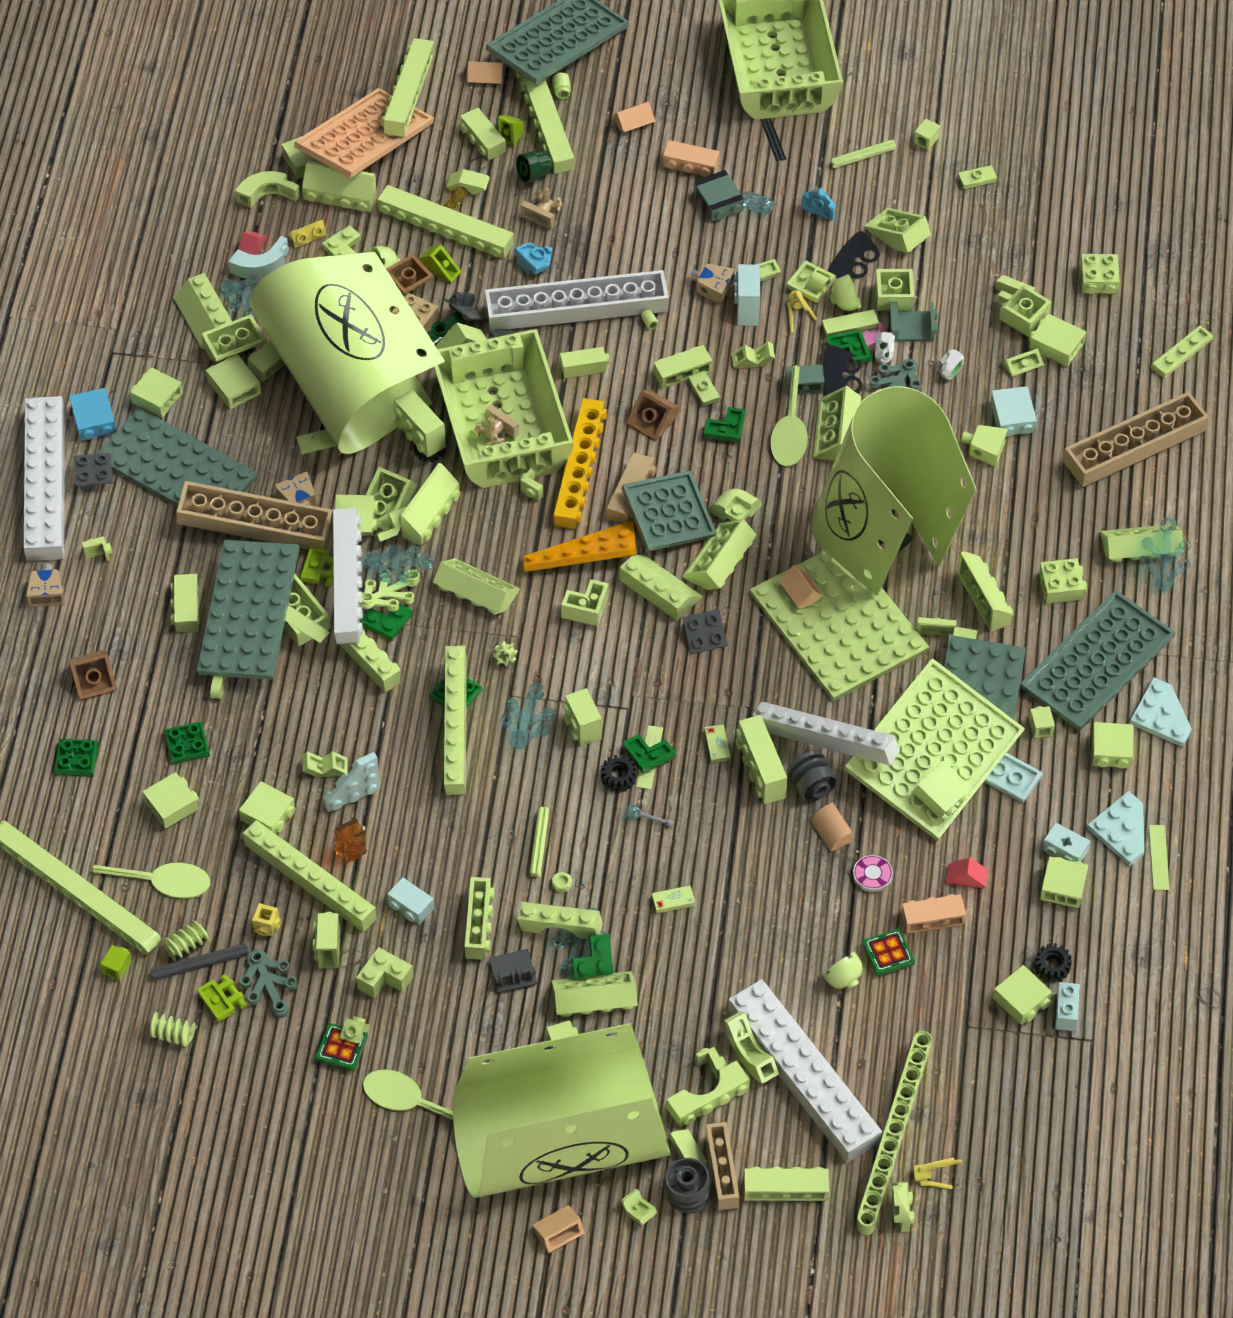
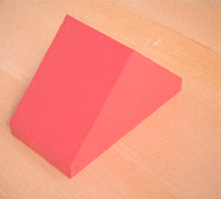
M253 231L242 232L239 250L251 255H258L268 237Z
M971 857L948 864L946 883L985 889L988 870Z

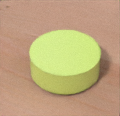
M565 872L556 873L552 878L553 889L559 893L570 890L572 886L571 876Z

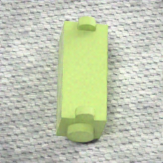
M603 347L559 354L564 379L607 372V364H610L608 353L605 354Z

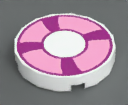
M865 856L859 859L854 866V882L866 892H881L892 881V867L887 860L880 856Z

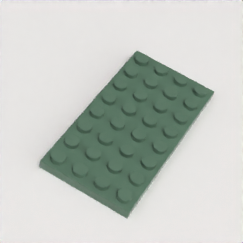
M558 0L486 44V50L534 84H538L629 26V21L598 0Z
M140 407L97 453H110L112 471L177 507L185 481L245 492L258 478L256 471Z
M224 540L197 668L198 675L274 680L300 549L298 544Z
M1115 590L1020 683L1019 688L1044 706H1050L1052 712L1081 731L1175 637L1176 632Z

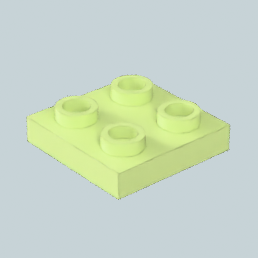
M805 260L787 282L786 288L791 291L799 290L803 297L818 303L835 281L836 275Z

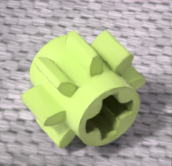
M503 641L501 647L496 645L494 649L497 652L494 653L493 657L497 658V664L504 663L505 666H508L509 660L514 663L516 658L513 655L518 650H514L512 647L513 643L509 645Z

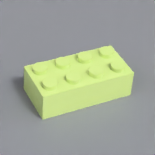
M294 574L288 605L322 628L329 630L331 628L329 614L297 575ZM287 620L285 621L284 629L298 646L313 639L288 623Z
M758 715L740 720L738 729H736L738 737L736 746L738 751H742L744 766H748L750 770L749 778L751 782H755L757 797L762 799L763 804L785 799L787 775L762 716Z

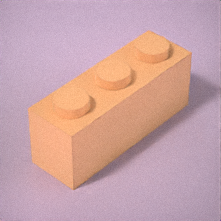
M669 140L663 155V167L706 177L716 173L719 165L720 151Z
M949 894L940 898L930 897L926 900H911L902 903L901 915L906 934L965 925L966 911L961 894Z

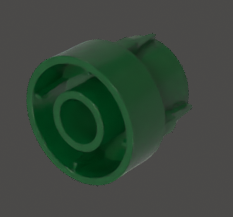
M543 151L526 152L517 156L516 170L522 182L530 183L547 177L546 175L551 172V162L548 155Z

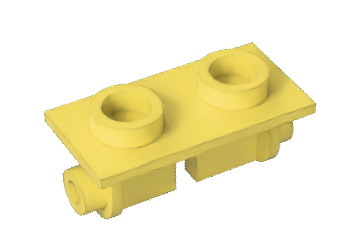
M323 219L297 230H292L288 237L293 241L294 248L326 236L327 233Z

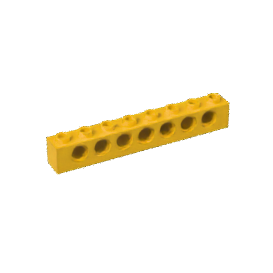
M582 399L572 439L573 449L567 460L554 512V526L576 530L577 523H581L582 512L580 511L581 508L585 507L586 503L584 494L589 491L590 482H588V478H592L593 467L591 465L596 462L597 453H595V449H599L600 438L598 437L599 434L602 435L604 424L602 420H606L607 417L604 401Z

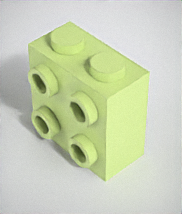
M1082 254L1080 262L1082 293L1118 294L1120 283L1118 254Z
M151 367L147 373L145 372L142 375L141 380L131 388L130 394L133 404L163 418L183 394L180 381Z
M336 495L335 509L356 508L357 515H361L362 525L358 527V530H361V535L374 536V531H377V519H374L375 512H378V501H375L374 496Z
M1078 558L1040 562L1039 577L1046 604L1083 600L1084 592H1087V583L1083 581L1082 565L1079 566Z
M1094 722L1092 732V765L1122 769L1131 768L1133 762V725Z
M942 761L916 786L913 793L942 819L945 815L949 817L957 809L955 806L958 803L962 805L969 798L968 792L971 787L947 763Z
M176 772L142 791L144 802L165 829L199 809L197 794L194 790L190 791L185 778H180Z
M261 781L239 809L240 820L251 826L257 820L276 834L281 832L288 817L291 818L296 808L294 798Z
M1049 856L1040 900L1079 908L1089 865L1079 861L1073 862L1064 860L1061 857Z
M318 913V921H314V961H318L319 968H339L340 926L338 913Z
M1023 965L994 988L993 999L1022 1025L1026 1021L1030 1022L1040 1009L1044 1010L1050 1005L1052 991Z

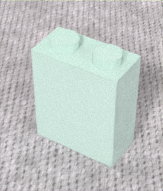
M1028 386L992 390L990 403L998 428L1008 429L1007 436L1035 432L1037 420Z

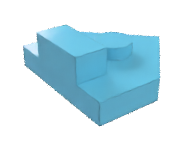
M822 188L803 194L801 209L831 221L834 220L836 204Z
M526 243L514 248L513 253L518 257L517 264L527 274H537L549 269L552 253L551 247L545 246V248L536 247L533 243Z

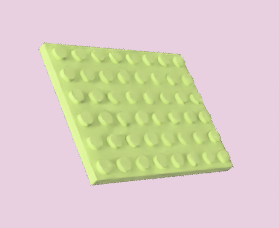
M825 551L796 565L806 570L823 594L814 604L804 608L797 607L779 582V579L788 570L750 589L751 596L833 702L929 651L927 643L882 587L878 596H876ZM865 569L866 576L872 579V574Z
M932 658L874 730L895 737L900 752L892 764L886 765L853 756L845 765L844 770L938 841L1025 728ZM944 761L971 789L968 792L969 798L962 805L958 803L955 806L957 809L949 817L945 815L940 819L913 791L931 771Z

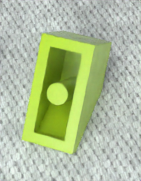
M500 115L498 117V132L506 140L507 145L515 147L524 134V122L509 115Z
M441 244L429 247L419 257V260L432 274L448 283H452L462 272Z

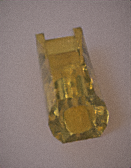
M458 187L443 206L457 211L466 198L467 191Z

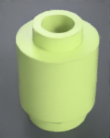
M557 73L552 77L554 94L559 99L568 98L571 93L569 76L566 73Z

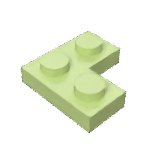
M349 225L324 241L322 248L331 256L357 254L350 247L361 241V235Z

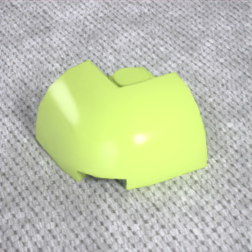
M738 488L729 489L721 494L711 505L709 512L724 521L727 518L731 521L745 520L747 517L751 518L761 507V500Z

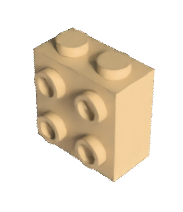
M408 292L404 298L425 331L428 332L432 324L439 318V308ZM396 307L392 314H399V309Z

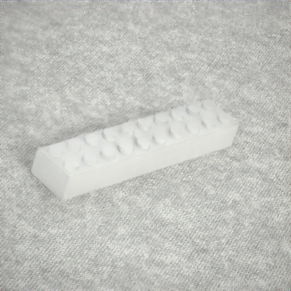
M659 270L485 290V304L489 329L493 331L497 329L507 330L641 315L643 311L648 309L652 310L653 313L668 312L669 296L664 271Z
M62 396L25 398L24 552L26 561L64 559L65 408Z
M763 979L729 998L728 1011L733 1016L740 1011L745 1013L758 1044L766 1053L773 1056L779 1071V1077L846 1163L881 1143L882 1130Z

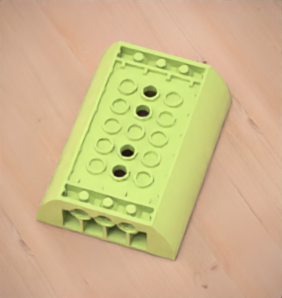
M718 0L741 104L752 118L758 120L825 112L835 102L841 92L843 80L823 0Z
M537 329L437 349L445 362L435 366L434 369L466 474L471 481L482 488L520 481L521 476L531 468L534 470L535 477L553 474L566 463L573 449V440ZM490 391H497V392H498V393L495 394V395L489 394ZM490 404L493 406L501 405L502 407L498 410L519 423V435L513 439L510 436L503 437L502 434L505 432L502 431L497 437L504 438L505 441L493 446L487 445V442L491 441V439L487 438L484 434H480L476 438L474 429L479 422H481V427L488 426L486 408Z

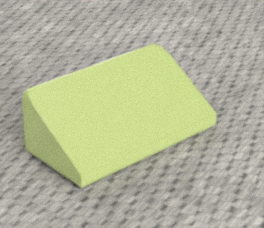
M1004 275L996 281L995 289L1005 291L1011 295H1014L1022 286H1027L1035 291V287Z
M1038 348L1002 361L1010 377L1044 366Z
M688 1129L670 1133V1140L680 1158H694L700 1160L705 1165L708 1164Z

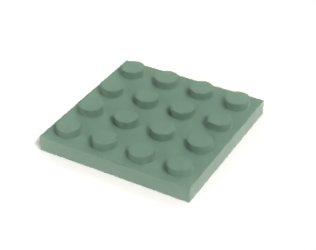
M691 471L622 485V492L647 552L716 536V530Z
M950 635L944 667L1014 720L1026 647Z

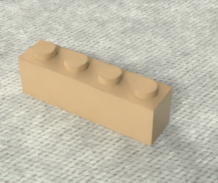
M633 452L607 507L608 520L622 524L633 519L621 489L622 485L654 477L656 472L654 458Z
M727 1122L706 1124L705 1136L718 1211L739 1208V1192Z

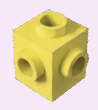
M259 903L256 912H253L251 917L254 932L261 936L268 935L273 937L275 931L279 930L281 926L278 908Z

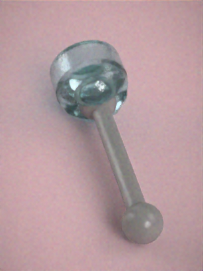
M630 802L626 818L637 819L642 816L664 823L667 827L673 825L671 819L664 820L642 813L638 805Z

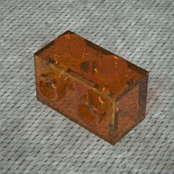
M356 818L335 827V836L333 837L337 845L335 851L339 858L342 857L345 863L355 861L367 853L365 832Z

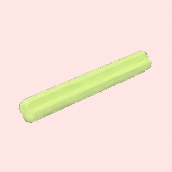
M888 140L832 158L830 163L833 168H838L896 149V144L894 140Z
M542 806L538 808L530 866V876L539 877L541 875L549 809Z

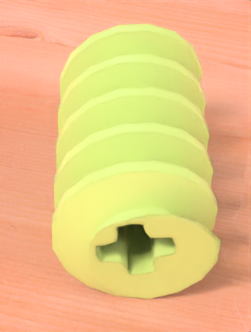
M192 921L191 927L186 925L184 931L179 929L177 935L171 934V940L166 937L164 939V946L168 955L176 962L175 955L182 958L181 951L189 954V946L195 950L196 942L202 946V938L210 941L202 925Z
M155 1012L150 1025L151 1037H159V1040L162 1041L166 1039L170 1043L174 1040L175 1044L179 1045L182 1043V1046L187 1047L195 1033V1022L189 1027L188 1020L181 1025L180 1018L177 1019L176 1023H173V1016H170L169 1020L166 1021L165 1014L158 1019V1013Z

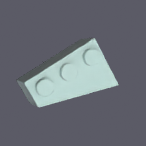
M738 264V272L734 271V303L737 304V325L759 326L760 265Z

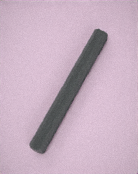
M244 943L151 968V977L153 980L246 956L249 954L248 946Z

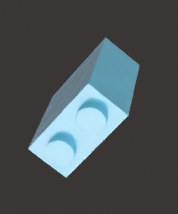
M106 388L69 396L80 441L116 433L115 421Z

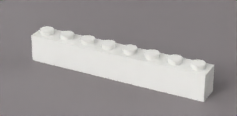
M356 508L333 510L334 634L337 644L360 642V634H363V625L359 622V619L363 618L362 607H359V603L363 602L362 592H359V588L362 587V577L359 576V572H362V562L359 561V557H362L361 545H358V542L362 541L361 530H358L362 523L361 515H357Z
M763 701L752 715L753 717L762 716L769 734L874 762L891 765L900 752L893 735Z

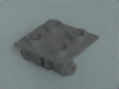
M454 292L450 299L444 298L449 303L448 306L451 309L462 313L461 316L464 319L479 322L480 320L488 321L487 317L472 307L476 301V296L473 293Z
M110 453L73 456L76 487L80 486L82 492H88L91 485L113 484Z
M719 609L682 617L684 623L682 627L683 631H686L691 654L728 646Z
M528 949L489 957L498 993L538 984L536 970L532 965Z

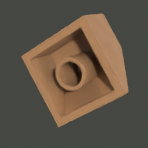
M414 254L386 268L402 295L434 278L431 272Z
M641 390L626 423L649 437L658 440L671 426L680 407L651 390Z
M105 649L68 659L80 700L117 690L109 657Z

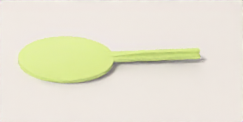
M797 365L792 367L788 416L782 418L776 424L771 435L773 457L778 464L784 467L796 465L803 458L808 443L806 427L795 416L800 367Z
M187 863L165 864L155 869L153 873L99 865L93 866V873L151 880L152 885L157 891L173 898L189 899L198 897L207 892L210 887L208 874L201 868Z
M377 1070L368 1074L364 1079L363 1086L366 1095L383 1108L393 1111H407L418 1105L453 1120V1111L422 1099L419 1086L410 1077L400 1072Z

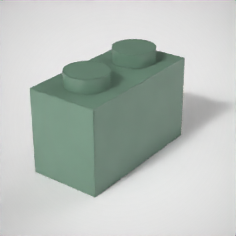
M822 365L799 366L797 394L823 393L824 375ZM786 366L785 381L787 395H790L793 366Z

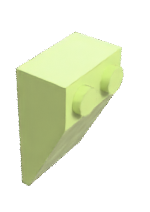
M888 207L864 226L866 230L894 250L904 253L911 252L913 248L931 235L926 216Z
M378 467L366 495H373L375 501H378V512H375L374 519H377L378 528L386 530L392 527L387 513L401 507H406L417 484L381 467Z

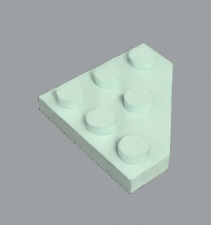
M1153 678L1132 716L1130 724L1184 747L1192 728L1172 685Z
M374 752L357 759L352 764L353 769L348 774L344 773L335 783L337 787L332 792L328 791L323 796L324 808L327 813L338 810L350 802H356L368 794H374L380 789L378 758Z
M1128 791L1091 821L1087 829L1126 864L1131 866L1144 855L1143 803Z

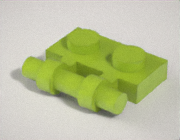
M310 547L301 574V581L320 584L321 579H326L325 586L332 587L334 582V556L329 557V552L326 549ZM325 565L330 566L329 571L324 570Z
M226 974L220 977L222 983L219 985L213 979L196 989L197 994L218 1023L236 1013L233 1005H238L241 1009L246 1008L248 1005L244 1000L245 997L242 992H238L234 981L229 979ZM228 991L231 997L227 998L223 992Z

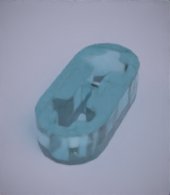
M749 191L745 192L742 196L744 198V207L767 215L771 213L774 207V202L768 197Z

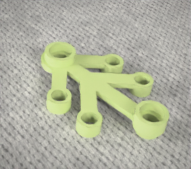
M408 570L405 572V579L388 587V584L391 583V574L383 572L380 574L379 591L374 594L372 592L376 590V582L374 580L365 581V592L362 593L363 602L359 603V607L370 609L374 606L388 607L389 611L394 612L399 609V601L396 599H403L405 604H412L414 602V594L412 592L396 591L406 586H417L420 582V573L416 570ZM381 598H392V599H391V600H382Z

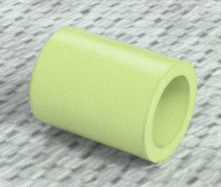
M648 309L642 312L641 318L647 329H655L659 322L652 310Z

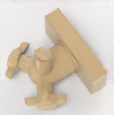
M544 188L543 191L538 190L535 196L532 197L533 201L537 200L539 202L537 205L525 200L522 202L521 217L552 230L555 226V214L549 211L551 208H557V212H559L562 208V201L560 197H557V201H551L549 199V189Z
M491 404L486 408L488 426L481 427V422H479L474 429L476 438L480 434H484L487 438L491 439V441L487 442L489 446L501 444V442L505 441L504 438L497 437L502 431L513 439L519 435V423Z

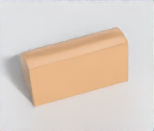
M468 61L467 82L502 84L504 63Z
M649 102L613 114L614 120L621 132L655 122Z
M793 565L779 579V582L798 608L810 606L823 596L812 578L802 567Z
M833 802L821 808L813 816L811 822L830 852L851 843L852 831Z
M569 1205L533 1224L539 1241L548 1253L585 1234L580 1217Z

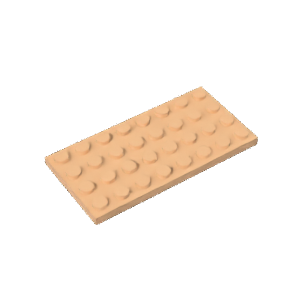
M377 88L296 140L294 147L351 178L433 124L434 117L415 108L405 137L384 134V127L381 126L382 117L385 116L386 106H389L391 94Z

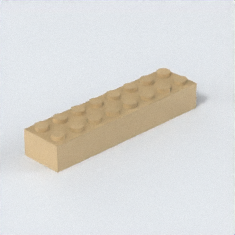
M1186 392L1064 449L1063 463L1079 484L1084 487L1206 431L1209 416L1191 393Z
M185 481L177 509V524L272 543L298 544L299 548L309 550L310 547L325 549L332 524L333 510Z

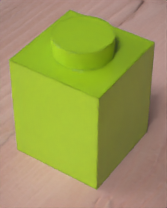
M112 945L100 964L102 974L121 981L132 963L130 952L124 947Z

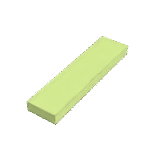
M1198 326L1152 363L1151 369L1161 377L1166 378L1213 340V335L1202 326Z

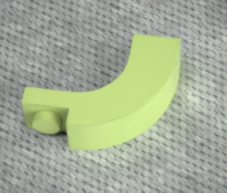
M275 171L251 175L242 181L235 190L236 202L250 208L254 206L259 198L268 194H278L297 201L300 197L299 185L289 182L287 174Z
M740 1011L724 1020L729 1032L728 1039L747 1071L762 1084L779 1075L773 1056L766 1053L758 1044L745 1013Z

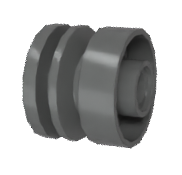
M818 750L801 754L787 768L788 776L796 786L801 798L806 802H813L824 798L838 784L837 776L832 768L829 767V763L823 753Z
M681 1158L674 1161L668 1167L665 1174L668 1199L671 1205L684 1213H695L702 1210L711 1199L709 1171L705 1164L694 1158Z

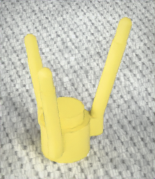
M795 290L789 293V301L786 304L788 307L790 332L793 333L792 308H803L805 311H808L814 321L817 318L803 298L801 291Z
M948 1158L927 1164L913 1165L915 1182H920L921 1186L952 1189V1185L928 1181V1179L932 1178L931 1169L960 1164L962 1161L960 1159Z

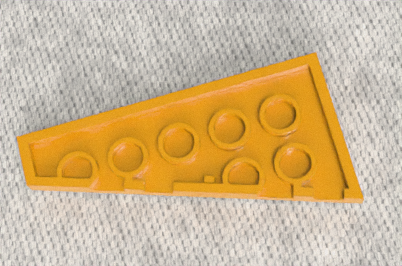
M634 520L523 556L524 570L528 572L637 555Z

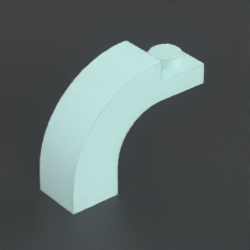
M280 236L268 252L260 255H251L238 249L229 260L230 273L248 279L264 278L270 272L285 265L284 256L289 251L287 238Z

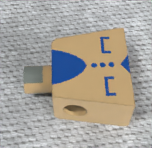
M707 264L702 272L693 269L690 280L697 282L698 294L721 305L734 283L735 269Z
M307 471L275 484V492L278 499L311 506L316 505V495Z
M42 563L40 570L31 572L27 590L29 607L65 604L59 571L51 569V564Z

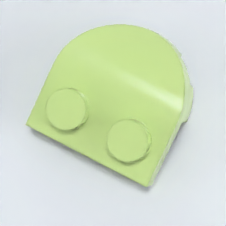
M892 1182L894 1223H900L901 1232H909L910 1224H914V1211H910V1205L913 1204V1194L908 1190V1182Z

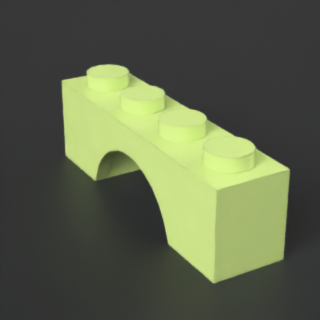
M528 902L521 903L517 918L520 929L523 932L541 934L542 930L555 927L568 930L581 939H588L589 935L600 934L603 925L599 911Z
M736 1060L719 1070V1084L712 1092L705 1095H695L682 1090L667 1099L666 1109L679 1127L685 1124L689 1125L699 1116L711 1113L715 1107L727 1104L733 1097L745 1094L749 1089L750 1079Z

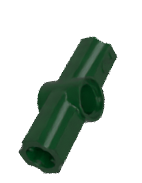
M457 311L451 313L444 320L436 321L432 324L431 330L427 334L435 346L456 323L465 324L461 314ZM418 349V352L422 355L426 354L425 350Z

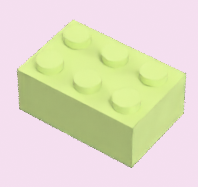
M413 390L394 399L395 424L398 429H402L405 432L409 441H413L416 444L419 452H423L427 457H430L446 447L444 423Z

